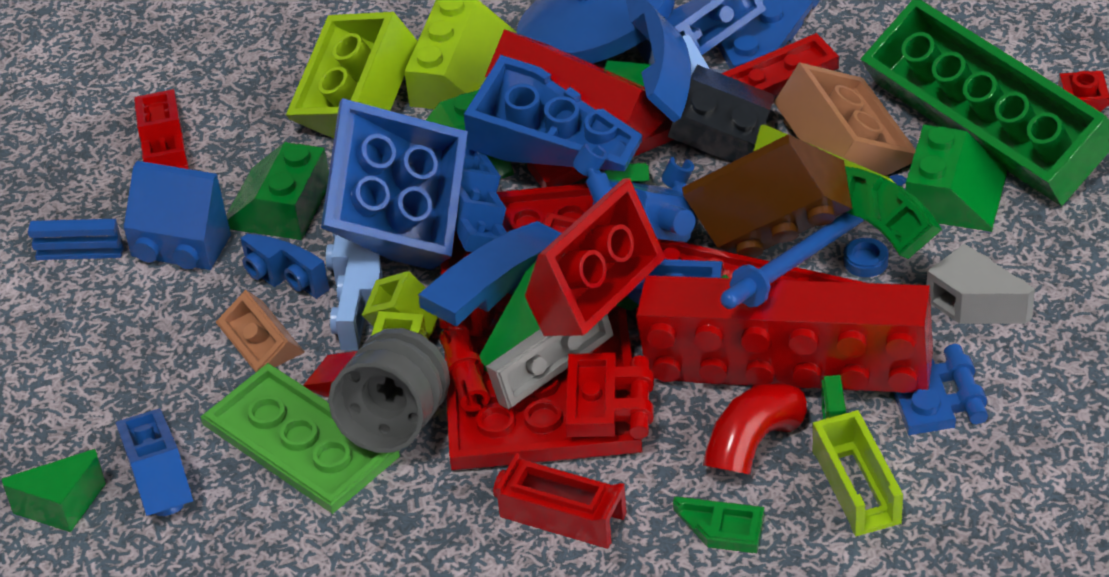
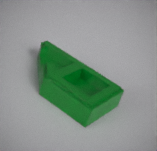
M674 496L673 510L708 548L757 554L765 516L764 507Z

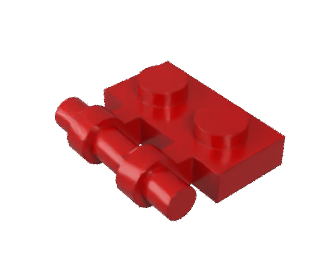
M616 353L568 354L565 423L567 437L615 436V422H627L629 424V433L633 438L643 439L647 437L649 425L654 419V406L649 401V393L654 388V374L649 369V359L638 355L631 359L630 366H617ZM616 390H627L630 393V398H616Z

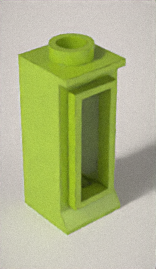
M859 410L813 422L812 452L816 456L836 495L855 537L902 524L903 493ZM849 455L854 456L879 505L878 507L865 510V503L861 495L855 491L839 458Z

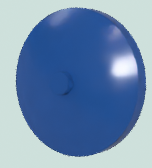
M536 0L524 12L517 26V34L546 43L589 63H596L614 57L646 39L631 23L626 0ZM646 0L666 19L670 16L675 0Z

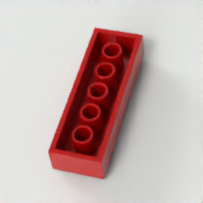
M651 275L645 277L636 317L643 356L649 359V369L653 371L654 379H659L663 382L683 381L753 386L784 383L798 388L821 389L824 376L841 375L843 390L914 393L919 389H929L933 358L930 285L775 280L770 284L771 288L767 301L758 307H748L741 303L735 308L727 309L721 304L720 298L722 293L730 288L732 278Z

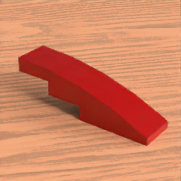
M175 90L134 97L143 162L189 169Z

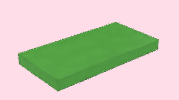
M269 363L200 416L202 425L332 514L400 457L399 450L390 453H375L358 447L341 433L332 419L329 403Z

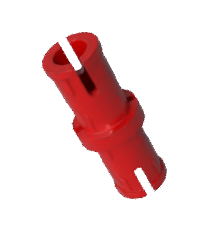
M452 325L447 327L452 339L451 342L446 331L443 330L440 334V342L447 357L450 380L452 379L453 383H455L461 408L469 412L479 411L482 407L477 396L478 394L483 405L487 406L490 401L489 392L486 390L482 378L483 362L481 357L477 356L473 350L468 329L462 325L457 327Z

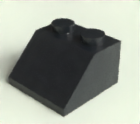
M697 64L691 75L684 111L679 120L672 122L668 137L727 161L734 162L754 152L759 128L761 125H765L776 95Z

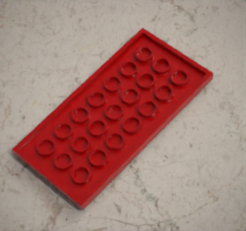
M586 183L497 192L507 208L502 224L506 232L536 221L543 224L547 212L579 219L593 206L594 202ZM456 230L454 233L452 256L441 264V275L472 253L465 251ZM507 293L494 306L495 316L483 338L470 335L471 344L477 356L482 352L513 295ZM615 306L607 313L614 336L590 353H616L617 366H630L632 355L626 309ZM444 329V331L447 332L449 340L451 342L452 339L449 331L447 329ZM568 368L510 409L499 405L489 374L485 371L482 372V378L486 390L489 392L490 401L487 406L483 405L478 394L477 396L482 407L479 411L469 412L461 408L455 383H453L452 379L450 380L447 394V415L451 471L510 465L516 453L521 454V459L533 463L643 452L642 439H636L630 435L627 422H615V436L567 437L565 423ZM616 390V398H630V393L627 390Z

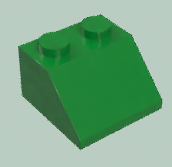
M923 124L906 180V190L928 209L938 224L992 232L1008 170L967 131Z
M284 142L252 167L226 214L229 229L302 240L326 194L329 169L325 148Z

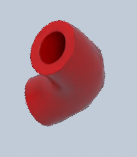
M789 384L755 385L734 398L714 424L705 450L703 466L751 475L753 459L758 445L765 435L771 431L792 432L804 421L807 412L805 394L800 388Z

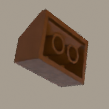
M789 134L682 187L684 198L716 246L727 252L752 258L759 257L765 249L778 243L797 239L800 233L810 228L829 224L835 220L836 216L852 209L844 160Z

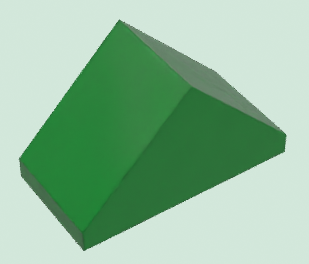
M95 449L1 479L13 514L67 532L73 530L106 484Z

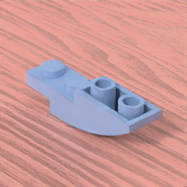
M333 233L334 244H328L326 248L327 270L334 271L339 305L331 309L330 329L332 334H338L341 350H359L365 320L362 313L376 280L383 278L380 256Z

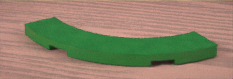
M845 166L852 209L842 214L853 215L872 224L891 242L900 256L907 259L911 258L942 231V228L928 209L903 187L875 173Z

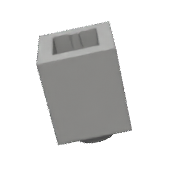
M963 244L927 271L926 285H930L931 305L960 324H1026L1032 319L1035 289L1023 279L1014 276L994 263L989 257L980 254L966 244Z

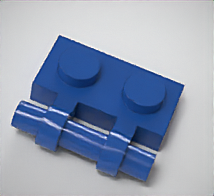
M951 344L944 349V355L947 360L945 363L935 364L932 358L928 390L919 389L914 393L893 392L908 436L955 428L956 418L954 413L966 411L972 424L984 423L988 419V413L985 408L988 402L983 388L975 383L973 377L975 367L971 357L964 354L959 344ZM955 381L958 392L946 394L942 382Z

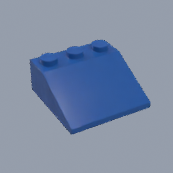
M342 98L339 102L321 228L389 260L429 270L435 269L452 256L468 131Z

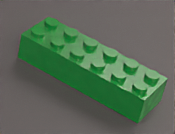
M912 0L860 59L877 85L940 127L967 131L1008 172L1061 207L1109 153V119L1106 115L922 0Z

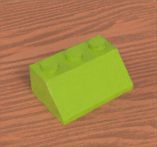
M436 0L404 71L409 106L435 109L441 101L479 90L487 78L485 75L503 30L517 32L479 0Z
M395 12L328 15L286 116L291 121L334 139L339 102L342 98L391 111L405 76L404 71L418 42Z

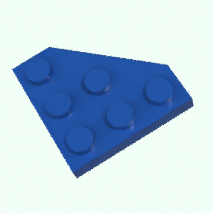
M762 0L767 10L717 44L729 68L733 69L780 49L787 42H791L804 24L807 14L817 6L820 0Z

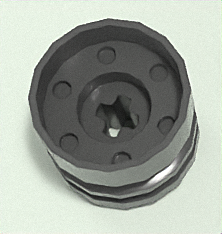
M404 328L384 329L369 337L331 383L328 403L332 419L341 433L358 447L375 453H390L401 450L413 442L447 397L450 385L448 365L437 346L422 334Z

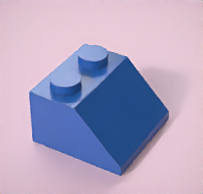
M136 161L132 171L124 222V231L131 256L137 257L144 262L160 261L177 264L184 269L201 268L211 270L231 236L217 174Z

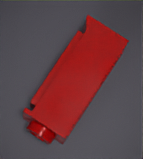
M518 453L515 454L507 470L499 472L494 483L493 495L498 499L501 518L606 549L609 548L612 542L610 518L614 517L623 520L627 513L625 484L610 485L521 459V454Z

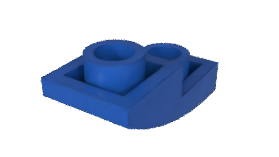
M246 234L241 237L245 256L242 262L244 268L253 279L259 280L262 278L273 287L287 280L294 290L298 292L305 290L315 299L330 290L325 263L313 253L289 242L255 234Z

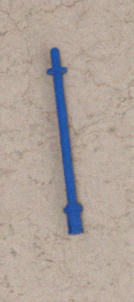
M898 174L889 177L899 186L905 184L907 180ZM842 214L833 222L826 224L758 269L750 264L742 265L732 273L730 288L722 293L720 298L721 304L727 309L735 308L741 303L748 307H758L767 301L772 282L865 220L853 215Z

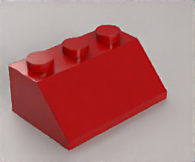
M630 178L622 179L538 254L525 298L543 336H584L666 259Z

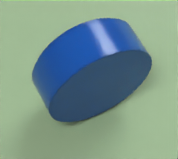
M858 238L849 242L844 248V267L855 276L874 277L883 273L888 266V249L879 240Z

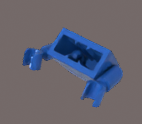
M584 144L576 155L573 166L579 173L589 177L586 180V184L594 205L620 181L608 179L607 174L601 173L599 170L608 157L606 151L598 145L591 151L589 146ZM674 157L670 158L661 176L662 181L670 188L632 182L657 239L688 242L691 232L697 226L698 217L684 198L682 187L686 186L694 170V164L689 159H686L682 167L675 163Z

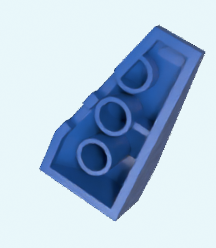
M500 55L464 113L465 131H468L467 149L509 162L574 167L573 161L582 146L587 144L591 151L596 145L601 146L606 151L608 157L600 167L601 170L625 172L642 142V134L606 110H595L581 100L580 93L571 87L565 90L553 82L551 74L541 67Z

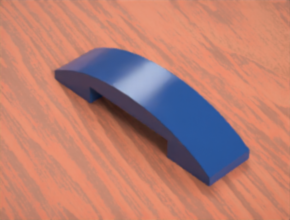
M626 0L630 21L650 40L655 62L641 72L646 96L672 122H676L682 116L690 88L691 61L686 42L679 31L648 1Z

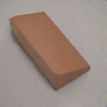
M247 290L216 321V324L255 372L267 363L277 367L305 352L267 305Z

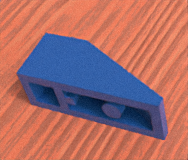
M691 0L673 9L667 20L682 36L689 35L701 55H703L767 9L762 0ZM646 38L636 47L645 64H648L652 47L650 40Z
M155 409L115 422L146 516L155 513L157 516L171 515L180 511L184 507L183 504L192 502L193 498L180 454L161 409Z

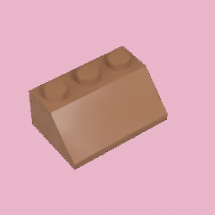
M798 63L774 101L784 117V123L794 131L798 139L884 176L912 163L916 149L864 78Z

